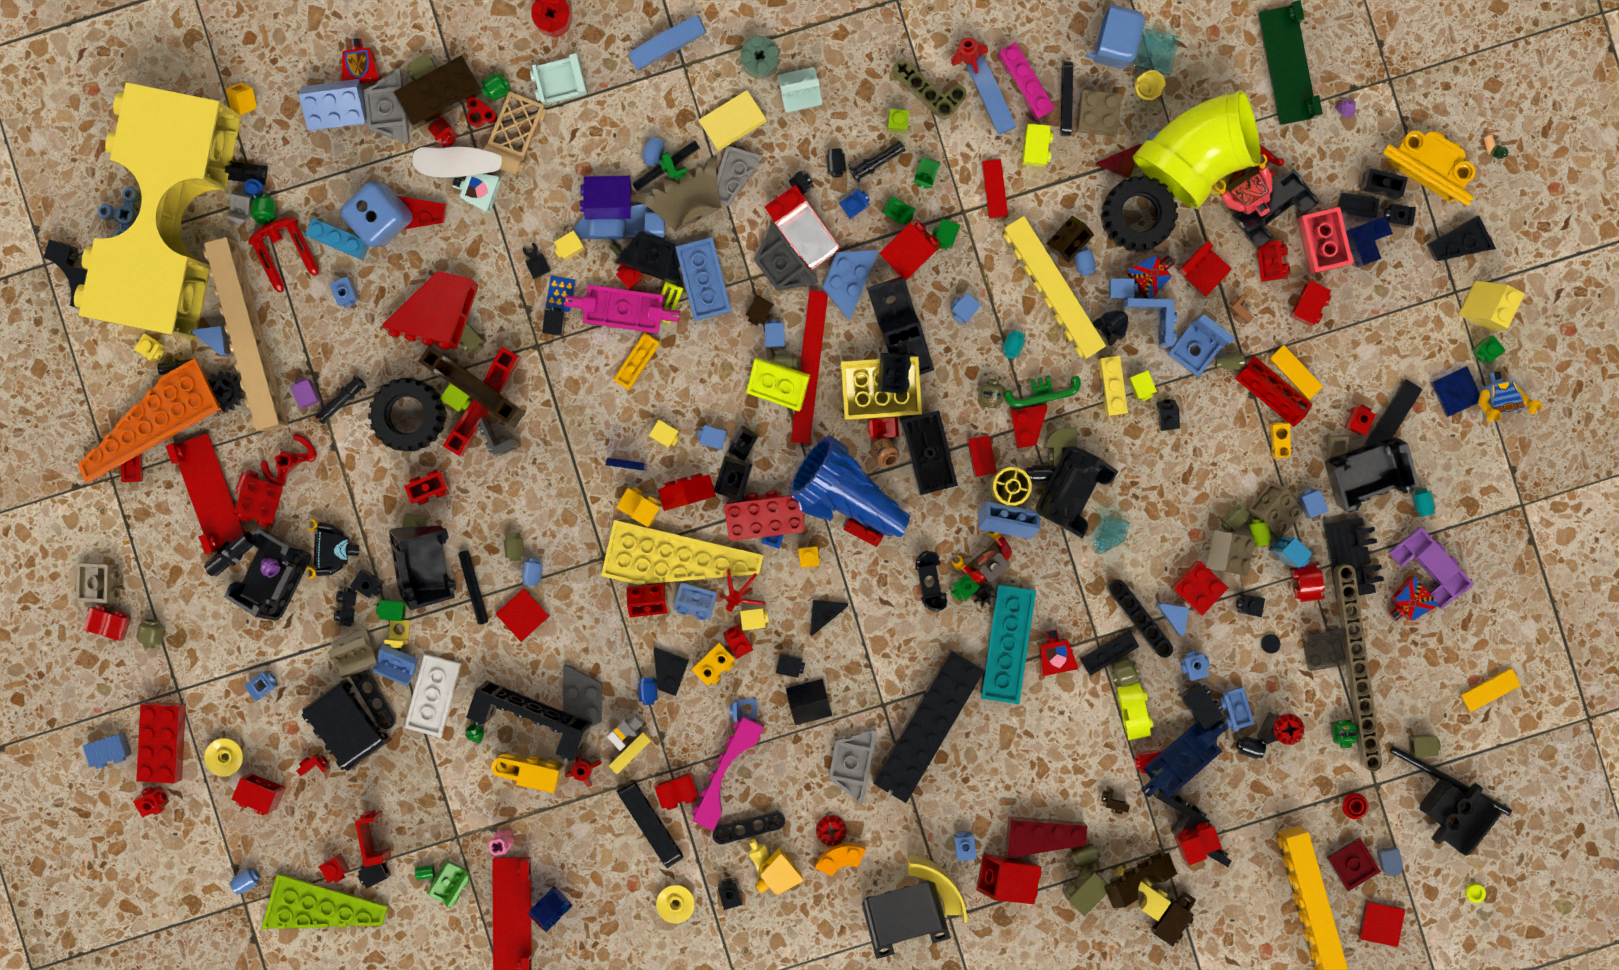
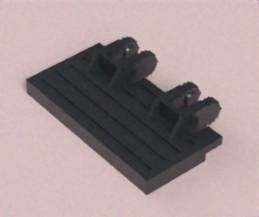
M1362 517L1323 524L1335 594L1336 588L1333 571L1335 566L1340 563L1350 565L1355 569L1359 596L1376 593L1375 585L1366 586V584L1384 581L1383 576L1367 578L1366 572L1382 569L1381 564L1362 566L1371 562L1368 547L1359 548V546L1377 543V538L1360 541L1359 534L1375 531V527L1356 529V527L1364 525ZM1347 568L1341 570L1342 578L1347 576ZM1346 587L1343 591L1344 596H1348L1351 593L1350 587Z

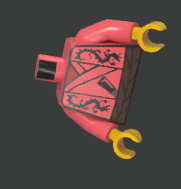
M1262 154L1263 162L1259 163V170L1255 167L1227 186L1224 180H1219L1221 184L1220 189L1215 184L1212 186L1214 191L1220 192V197L1228 208L1239 212L1243 211L1245 214H1250L1256 210L1260 216H1264L1270 211L1266 203L1270 201L1273 182L1269 168L1265 166L1267 157Z

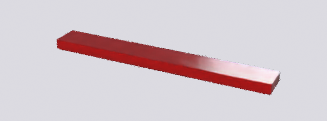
M809 290L800 372L809 374L810 379L800 412L796 410L794 412L791 442L810 444L828 301V295L824 291Z

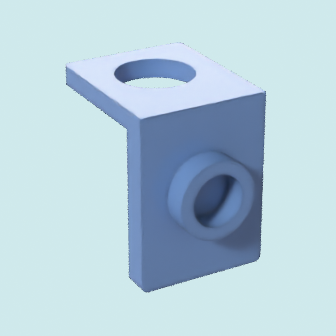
M757 699L733 700V705L729 706L733 722H737L738 718L742 719L744 715L751 719L757 718ZM749 703L752 705L753 711L751 714H744L742 712L744 704Z

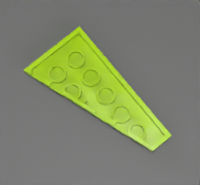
M278 873L261 930L273 928H324L330 926H382L389 905Z

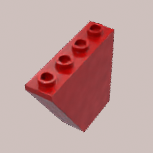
M437 271L383 323L382 328L388 332L389 336L395 338L403 336L404 339L411 342L420 340L421 343L428 346L437 344L439 348L449 350V348L457 349L479 285L471 278Z

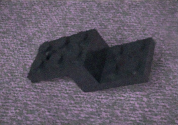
M904 276L868 287L867 291L888 353L908 354L918 357L919 375L934 371L923 330L915 313ZM888 297H896L893 303H886Z
M1160 788L1152 794L1157 799L1181 812L1171 830L1175 836L1183 829L1192 830L1197 828L1196 825L1200 823L1210 822L1203 810L1195 805L1192 808L1189 807L1190 803L1178 795L1175 798L1173 795L1168 798ZM1224 849L1206 854L1226 867H1229L1232 862L1227 857L1228 853Z

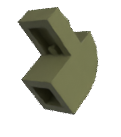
M1077 428L1055 430L1045 440L1044 448H1052V452L1048 454L1049 463H1052V467H1056L1062 457V448L1077 447Z

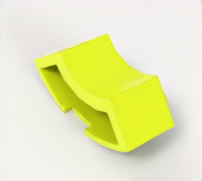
M1140 683L1131 684L1126 687H1117L1118 702L1128 740L1151 736L1150 728L1153 727V721L1151 716H1148L1145 701H1148L1146 690L1141 689Z

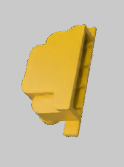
M1411 131L1402 138L1397 148L1388 144L1382 154L1389 158L1387 164L1450 203L1458 200L1462 204L1469 206L1474 196L1464 189L1468 182L1474 178L1476 173L1475 167L1472 163L1464 161L1466 154L1461 149V145L1454 141H1448L1442 133L1434 131L1424 135L1420 131Z

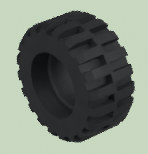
M1144 175L1141 177L1132 176L1127 180L1121 181L1108 193L1102 205L1103 213L1101 214V220L1104 221V231L1107 230L1109 239H1113L1116 242L1115 245L1123 246L1128 251L1136 250V252H1142L1143 250H1150L1170 236L1171 231L1176 226L1175 220L1178 219V213H1176L1178 205L1173 200L1174 194L1168 192L1166 184H1160L1158 179H1149L1148 176ZM1134 196H1141L1148 199L1154 205L1157 219L1149 230L1138 232L1126 225L1122 217V208L1128 199Z
M400 378L389 381V384H384L380 387L381 390L379 392H375L373 395L375 399L369 405L371 413H368V419H371V430L375 431V437L381 440L382 444L394 450L409 452L427 448L431 442H435L438 439V434L442 433L444 429L442 427L443 422H446V416H444L446 409L445 405L441 402V396L436 393L432 386L420 380ZM403 397L417 399L424 408L422 425L418 430L411 433L398 431L391 421V409L395 402Z

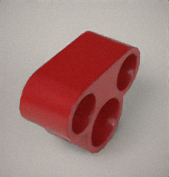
M471 97L467 100V107L470 109L467 114V120L473 127L479 128L485 123L494 124L497 121V114L478 98ZM472 102H477L476 107H471ZM475 113L481 115V119L477 123L471 121V117ZM492 113V118L487 119L486 115Z

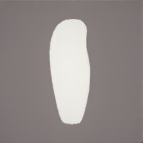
M421 147L413 154V166L418 172L440 178L494 172L499 170L502 164V157L500 155L470 147Z

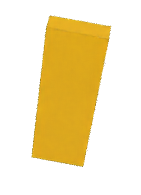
M644 332L613 380L627 390H630L661 343Z
M1282 345L1269 358L1307 400H1310L1323 388V385L1285 345Z
M1509 668L1460 694V697L1468 712H1472L1518 688L1521 684L1513 669Z

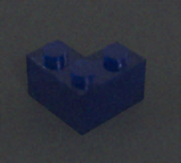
M1386 216L1346 231L1349 247L1357 268L1382 259L1375 241L1393 234Z

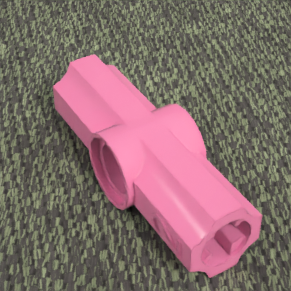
M507 829L496 832L489 843L492 855H505L515 841L513 831Z

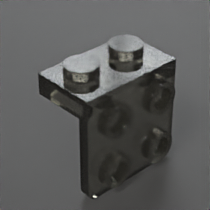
M1338 625L1326 626L1327 629L1324 630L1313 628L1308 629L1307 633H1301L1308 670L1315 671L1345 665L1346 660L1342 637L1346 636L1344 628L1338 627Z

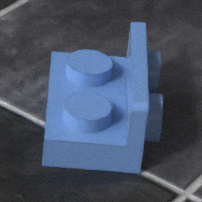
M680 583L673 610L681 615H693L699 620H710L717 593Z

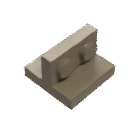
M366 628L331 642L332 650L328 651L329 658L337 663L340 677L343 679L379 665L369 630Z

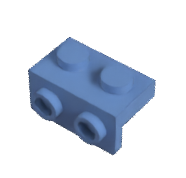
M382 645L377 659L379 665L374 666L372 671L408 686L415 674L418 659L393 647Z
M1244 687L1220 693L1221 699H1219L1222 709L1226 711L1227 717H1225V722L1228 728L1236 732L1240 728L1255 724Z

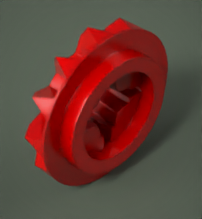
M1284 714L1275 721L1273 732L1279 742L1285 745H1293L1300 742L1301 738L1305 735V726L1302 719L1298 716ZM1288 723L1291 727L1297 728L1291 732V736L1288 732L1283 731L1288 728Z
M828 815L818 822L816 835L819 841L826 846H835L846 837V825L841 818L835 815ZM829 823H831L833 829H840L834 832L833 838L829 833H826L829 829Z

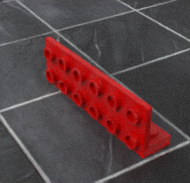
M208 433L181 443L165 445L171 463L178 464L203 531V535L198 536L205 554H213L225 542H231L244 529L241 521L237 519L238 516L234 514L235 504Z
M494 857L492 859L493 970H532L531 857Z

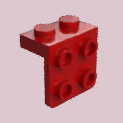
M246 477L234 514L238 516L237 519L244 522L254 520L257 521V525L268 528V525L273 526L283 492L282 486Z

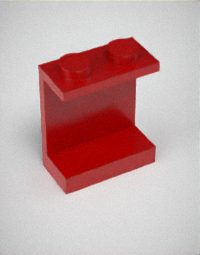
M376 809L365 811L355 821L364 867L384 863L391 857L390 848L380 851L374 850L369 822H373L383 815L382 811L376 812Z

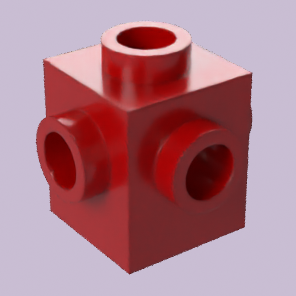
M160 785L154 788L151 786L145 788L133 801L142 818L152 813L154 815L161 813L165 810L164 806L169 802L166 792L162 790Z

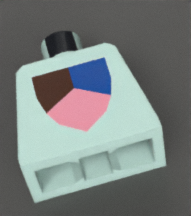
M487 174L466 176V179L455 177L452 187L462 190L460 194L462 200L490 214L502 180L497 176Z

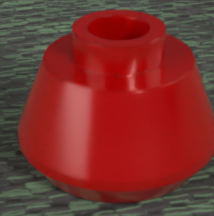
M1352 793L1343 800L1342 809L1347 817L1360 819L1367 814L1369 804L1363 795Z

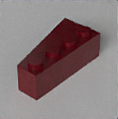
M1008 816L1005 855L1009 859L1086 845L1088 826L1085 822Z

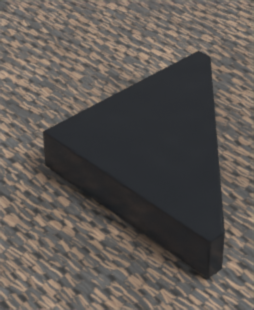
M813 600L810 635L813 636L848 607L849 603Z

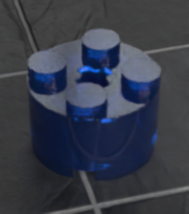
M553 886L530 909L527 915L542 930L547 932L573 905Z

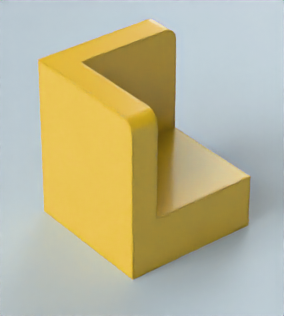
M241 82L226 88L230 109L240 115L257 109L253 87Z

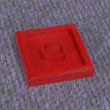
M525 588L496 613L498 618L520 642L526 639L550 617Z
M1366 901L1359 939L1398 947L1405 909Z

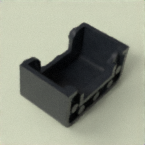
M1397 437L1383 439L1332 457L1324 462L1336 505L1349 513L1358 511L1359 507L1362 506V502L1370 500L1372 496L1385 495L1392 489L1402 491V493H1410L1414 491V488L1420 487L1409 445Z
M348 679L338 682L302 709L303 719L313 726L314 734L324 741L327 752L335 756L338 767L346 771L356 767L392 740L387 732L385 734L379 732L381 728L379 726L376 727L354 697L356 695L355 692L350 693L352 684Z

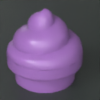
M1351 99L1343 100L1341 104L1336 105L1335 109L1343 118L1354 117L1356 101H1351Z
M272 558L262 559L260 568L262 574L269 578L277 575L280 571L279 562Z

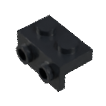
M880 354L877 392L907 394L910 385L908 379L911 368L910 355Z

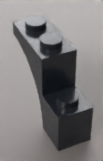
M49 240L43 258L55 263L66 275L71 289L69 306L75 307V291L78 285H85L87 271L73 267L78 258V248Z

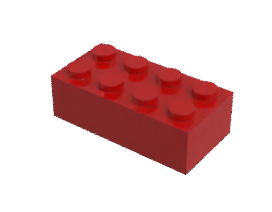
M160 702L140 704L136 782L175 784L182 780L186 704Z

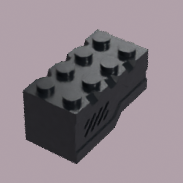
M940 411L901 420L900 424L918 494L924 495L958 486Z

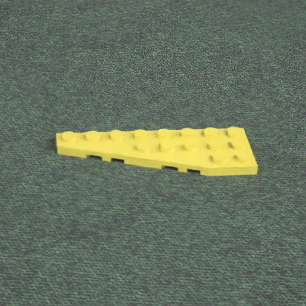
M614 520L601 576L642 585L727 577V569H730L731 576L753 575L754 573H760L764 555Z

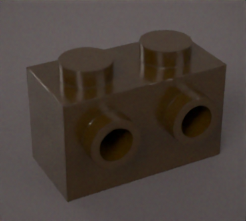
M1071 216L1046 244L1056 256L1069 263L1094 234L1084 222Z

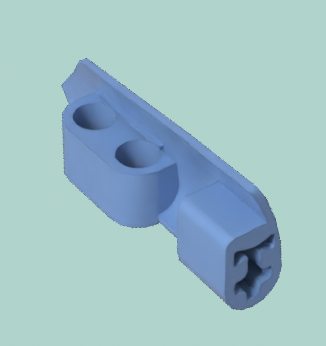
M644 204L631 206V219L585 220L583 215L573 228L580 239L622 240L625 237L634 238L640 231L658 238L665 237V221Z

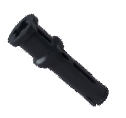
M898 141L874 157L863 159L862 163L854 168L850 167L849 171L854 180L859 183L860 179L866 175H872L876 168L905 152V148Z
M354 375L353 379L346 386L341 387V392L315 415L316 419L319 418L320 420L318 421L325 424L334 413L348 400H353L355 395L362 388L365 389L367 385L360 377Z

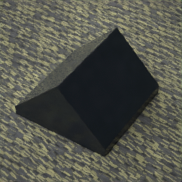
M725 456L714 488L715 493L742 501L753 465Z
M823 679L786 688L795 725L832 716Z
M1271 712L1268 713L1257 734L1258 740L1265 744L1278 741L1274 735L1273 726L1279 716ZM1288 723V728L1283 731L1288 732L1291 736V732L1297 728L1291 727Z

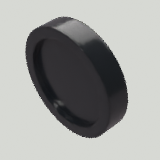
M1268 634L1262 638L1261 648L1266 653H1276L1280 649L1281 642L1277 636Z

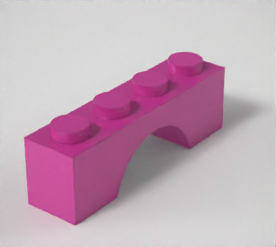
M1014 42L999 51L997 58L1006 73L1013 78L1019 87L1026 107L1035 122L1051 114L1055 107L1017 43Z

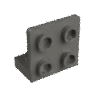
M483 418L478 420L480 424L477 426L481 435H485L488 441L485 444L489 453L501 456L521 447L517 439L506 437L497 441L489 421Z

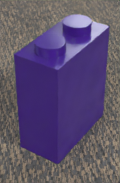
M630 175L584 176V184L580 185V193L583 196V200H580V212H584L585 220L631 219L632 184Z

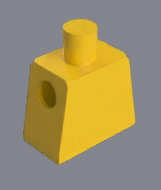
M779 847L759 868L762 879L755 886L761 894L771 888L776 895H779L803 882L804 879L800 870Z

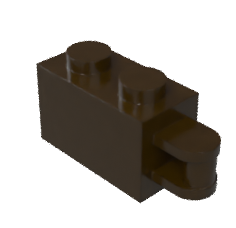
M1185 891L1181 893L1177 901L1171 898L1170 905L1159 921H1156L1151 928L1152 933L1172 947L1175 943L1178 944L1183 937L1182 932L1184 929L1188 928L1193 922L1194 914L1190 910L1196 899ZM1183 901L1187 902L1185 907L1181 905Z

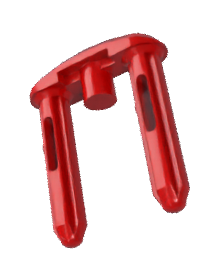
M294 217L268 223L253 233L248 241V244L253 246L273 288L279 293L284 291V282L263 239L269 236L273 244L282 241L283 237L280 233L282 229L288 230L308 272L312 276L319 274V267L297 224L299 220ZM296 234L298 235V237H299V239H300V241H301V243H302V245H303V247H304V249H305L304 252H303V250H302V248H301V246H300V244H299V242H298V239H297V237H296ZM261 251H263V253H264V255H265V257H266V259H267V261H268V263H269V265H270V268L268 267V265H267V263H266V261H265V259H264V257H263Z

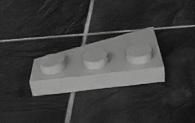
M731 146L726 147L717 175L718 194L721 205L730 206L764 158L763 156Z

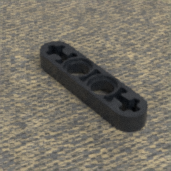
M1063 61L1060 135L1071 136L1073 62Z
M369 669L360 672L362 677L366 675L368 677L360 683L358 681L361 679L359 674L351 675L352 681L378 725L383 729L392 728L397 718ZM365 682H370L373 686L372 691L369 693L363 690ZM375 698L382 701L380 709H376L372 705ZM385 708L387 710L386 712H384L385 716H390L392 719L389 721L390 725L388 723H383V720L385 719L383 714H377L378 712L383 711Z
M773 811L721 825L714 829L713 840L717 844H726L779 830L785 824V816L782 812ZM776 815L778 818H782L779 825L773 822L769 823L770 828H767L766 817H768V821L773 820ZM754 821H762L764 827L761 830H755L753 828ZM737 825H742L745 828L743 835H737L734 832V828ZM731 827L733 838H730V834L725 835L724 840L716 837L719 830H722V833L729 832L728 828Z

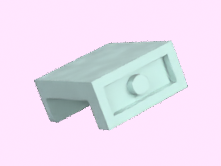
M576 53L569 55V58L539 66H536V64L532 65L533 70L530 71L532 82H536L538 88L535 89L537 101L541 100L543 105L588 94L579 57Z

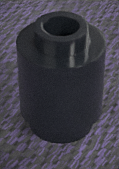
M843 149L827 150V174L831 175L832 178L843 177V174L847 172Z
M1032 465L1027 467V475L1030 477L1032 484H1047L1054 472V468L1051 469V465Z
M1242 736V738L1237 740L1236 749L1238 754L1254 759H1262L1266 751V744L1260 740Z

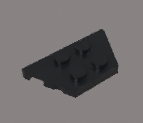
M643 231L638 232L614 262L679 287L684 283L683 279H680L678 271L680 264L676 257L675 244Z

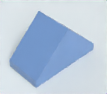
M223 326L194 329L192 331L195 336L221 356L228 357L230 355L228 335Z
M1158 602L1156 606L1177 635L1184 636L1189 608Z

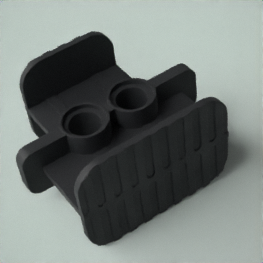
M1444 779L1435 784L1419 807L1422 812L1440 824V827L1432 836V840L1438 844L1445 840L1465 856L1470 855L1484 839V836L1487 835L1488 831L1491 830V827L1499 819L1502 811L1480 795L1483 790L1480 785L1474 783L1464 795ZM1465 801L1466 808L1460 810L1461 803ZM1454 817V823L1449 826L1448 820Z

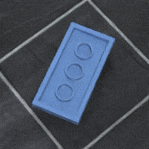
M713 237L675 246L694 321L732 312Z

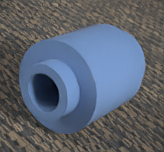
M650 137L649 141L646 142L641 157L644 160V164L655 167V164H660V154H663L665 149L664 141Z
M1083 247L1074 257L1078 273L1081 274V277L1095 273V268L1097 267L1092 250H1087V247Z
M528 558V561H524L522 572L523 585L538 586V583L541 582L543 563H540V559Z
M249 867L233 877V880L230 881V887L235 894H244L259 884L260 874L256 869Z

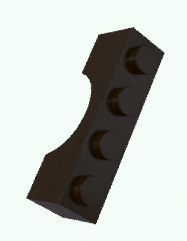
M1160 851L1154 852L1149 855V859L1137 862L1136 867L1123 871L1124 874L1122 876L1110 879V883L1104 886L1112 907L1125 908L1138 900L1139 885L1144 877L1148 878L1152 883L1166 882L1178 873L1170 854L1160 853Z

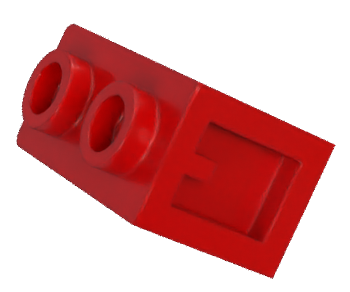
M443 117L428 128L435 137L434 139L443 148L451 146L458 136Z

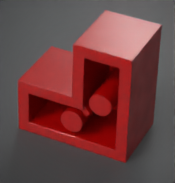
M701 473L691 475L690 480H688V477L676 479L677 483L675 480L664 483L665 487L658 489L663 510L667 511L716 497L710 474L702 476Z
M1200 823L1196 825L1197 828L1192 830L1183 829L1178 832V835L1174 836L1180 855L1189 866L1208 859L1206 854L1222 849L1215 827L1211 823Z

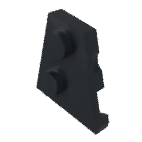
M654 647L658 690L676 696L689 659Z

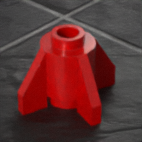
M963 38L959 43L958 50L951 58V64L955 66L964 62L971 65L974 73L977 74L979 71L976 61L979 56L988 53V47L974 38Z
M579 754L575 759L576 763L573 765L572 771L566 772L565 777L573 776L576 780L583 781L587 787H591L592 783L589 776L593 768L602 764V761L600 759L591 763L589 760L582 759L581 754ZM583 768L585 773L579 772L578 769Z

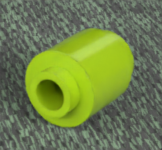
M1262 519L1252 520L1253 523L1249 524L1251 538H1255V547L1270 545L1271 534L1268 525Z

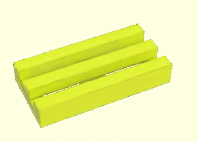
M665 281L660 295L665 297L668 287L671 288L664 309H668L675 290H678L671 310H676L684 289ZM662 320V322L667 324L671 323V321Z

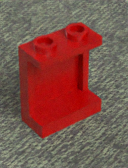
M914 219L879 254L900 276H904L905 280H908L941 246L939 240L926 231V226L921 221Z

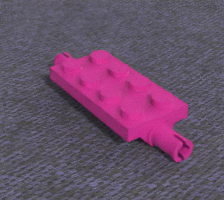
M588 285L586 296L566 295L565 297L566 300L573 301H565V307L579 308L583 311L582 323L659 334L662 320L677 323L680 321L679 317L672 316H680V310L664 309V295Z

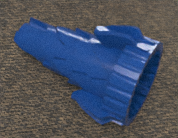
M829 435L820 440L803 459L791 482L789 493L792 498L798 501L799 509L805 514L828 519L829 521L833 519L832 510H836L849 518H854L865 527L871 526L886 536L895 535L896 537H902L911 515L898 507V503L879 489V486L862 471L858 462L848 455L849 449L846 445Z

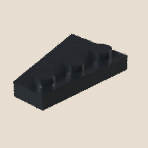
M1479 215L1474 216L1426 244L1435 261L1496 249Z

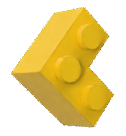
M634 486L632 489L627 488L616 508L630 515L631 518L641 524L651 527L662 508L659 505L660 501L652 496H648V498L643 496V491Z

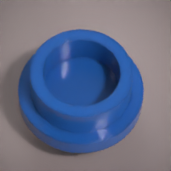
M252 178L245 182L244 192L247 195H252V198H256L263 193V184L258 179Z

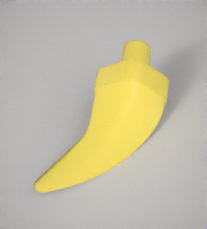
M752 839L749 841L752 849L748 854L757 868L758 883L762 879L759 868L769 858V852L765 844L758 845L757 841Z

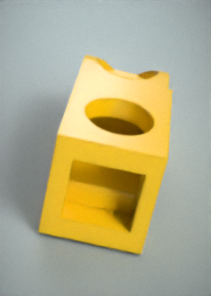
M1269 423L1273 459L1290 458V423Z

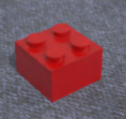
M1196 560L1170 589L1198 615L1203 616L1229 587L1210 569L1206 568L1201 561Z
M249 773L239 779L231 800L236 801V805L240 807H250L254 809L255 813L265 815L278 808L286 787L256 774Z

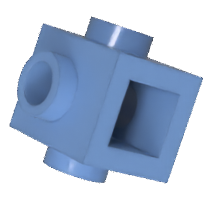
M1193 650L1187 652L1186 656L1181 657L1183 662L1180 663L1183 674L1186 673L1188 680L1194 681L1210 676L1207 668L1210 667L1208 657L1204 656L1203 653Z

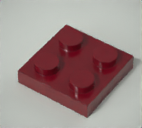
M1360 838L1326 857L1347 891L1352 890L1381 872Z

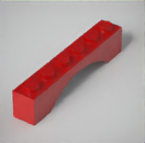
M501 347L483 382L501 393L521 357ZM473 399L461 419L452 429L443 447L458 456H464L479 430L477 425L480 423L478 420L481 418L486 419L490 411Z

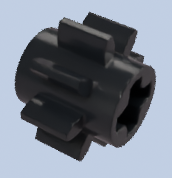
M986 583L972 594L976 596L973 602L980 601L981 607L986 602L991 605L989 600L996 597L991 595V591L994 588L986 589ZM983 590L988 594V597H984V600L978 596Z

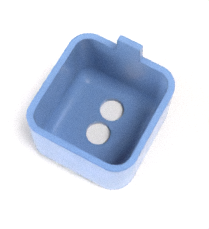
M1110 4L1103 18L1095 53L1087 52L1085 57L1093 59L1095 63L1118 69L1129 67L1137 56L1145 25L1144 15L1140 11Z
M371 181L366 183L340 210L341 216L346 223L370 247L386 246L412 221V213L389 185L384 182ZM361 201H365L368 205L367 210L364 212L359 211L357 208ZM369 211H374L377 215L374 222H369L366 218Z

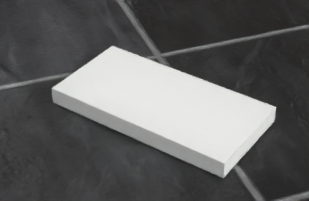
M426 653L423 655L404 728L440 738L443 736L462 663Z

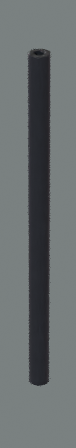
M1394 746L1390 749L1391 754L1440 780L1444 779L1450 782L1455 788L1464 793L1470 788ZM1480 793L1482 797L1499 808L1503 814L1507 816L1511 814L1512 809Z

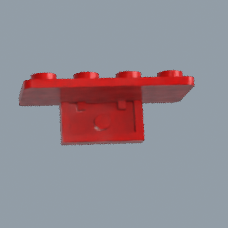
M769 490L765 492L766 494L748 493L746 496H743V501L726 503L724 509L729 540L737 541L803 532L805 530L803 512L799 509L798 501L792 498L791 495L781 496V492Z

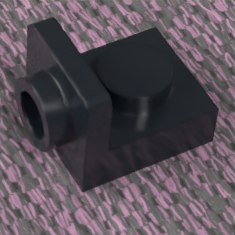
M1241 594V597H1238L1236 602L1238 613L1262 617L1265 598Z

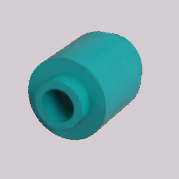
M1011 330L1001 349L1004 352L1003 356L1012 360L1015 357L1019 358L1026 341V335Z
M1427 488L1415 490L1416 494H1413L1412 497L1416 513H1419L1420 517L1435 514L1434 509H1436L1432 491H1427Z

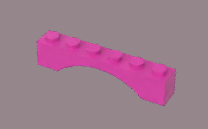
M745 715L742 719L738 718L734 726L736 732L734 736H729L725 744L728 748L725 754L721 752L717 763L720 765L717 771H712L708 779L711 783L708 788L704 787L700 795L703 798L701 804H696L692 811V815H694L693 822L714 831L723 811L720 801V788L724 773L730 763L740 753L756 745L764 724Z

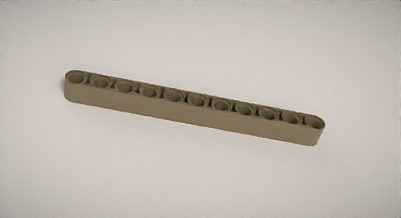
M1340 563L1335 566L1333 574L1354 722L1357 725L1359 758L1364 768L1371 772H1376L1382 767V757L1356 572L1352 566ZM1347 568L1348 574L1342 578L1341 570ZM1346 587L1351 589V593L1348 596L1343 594ZM1349 606H1353V613L1351 615L1346 614V609ZM1351 625L1356 626V631L1353 634H1349ZM1354 644H1358V651L1352 653V646ZM1357 663H1361V669L1355 672L1354 666ZM1364 682L1363 689L1358 691V683ZM1362 701L1367 702V706L1364 709L1359 708ZM1365 720H1369L1367 728L1362 727V723ZM1372 739V744L1369 747H1365V741ZM1374 757V759H1375L1374 764L1371 765V766H1368V764H1367L1368 760H1369L1370 758Z

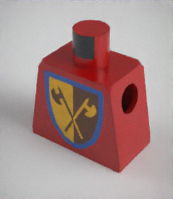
M361 38L351 39L352 50L342 52L341 81L359 79L360 84L381 80L373 51L370 48H363Z

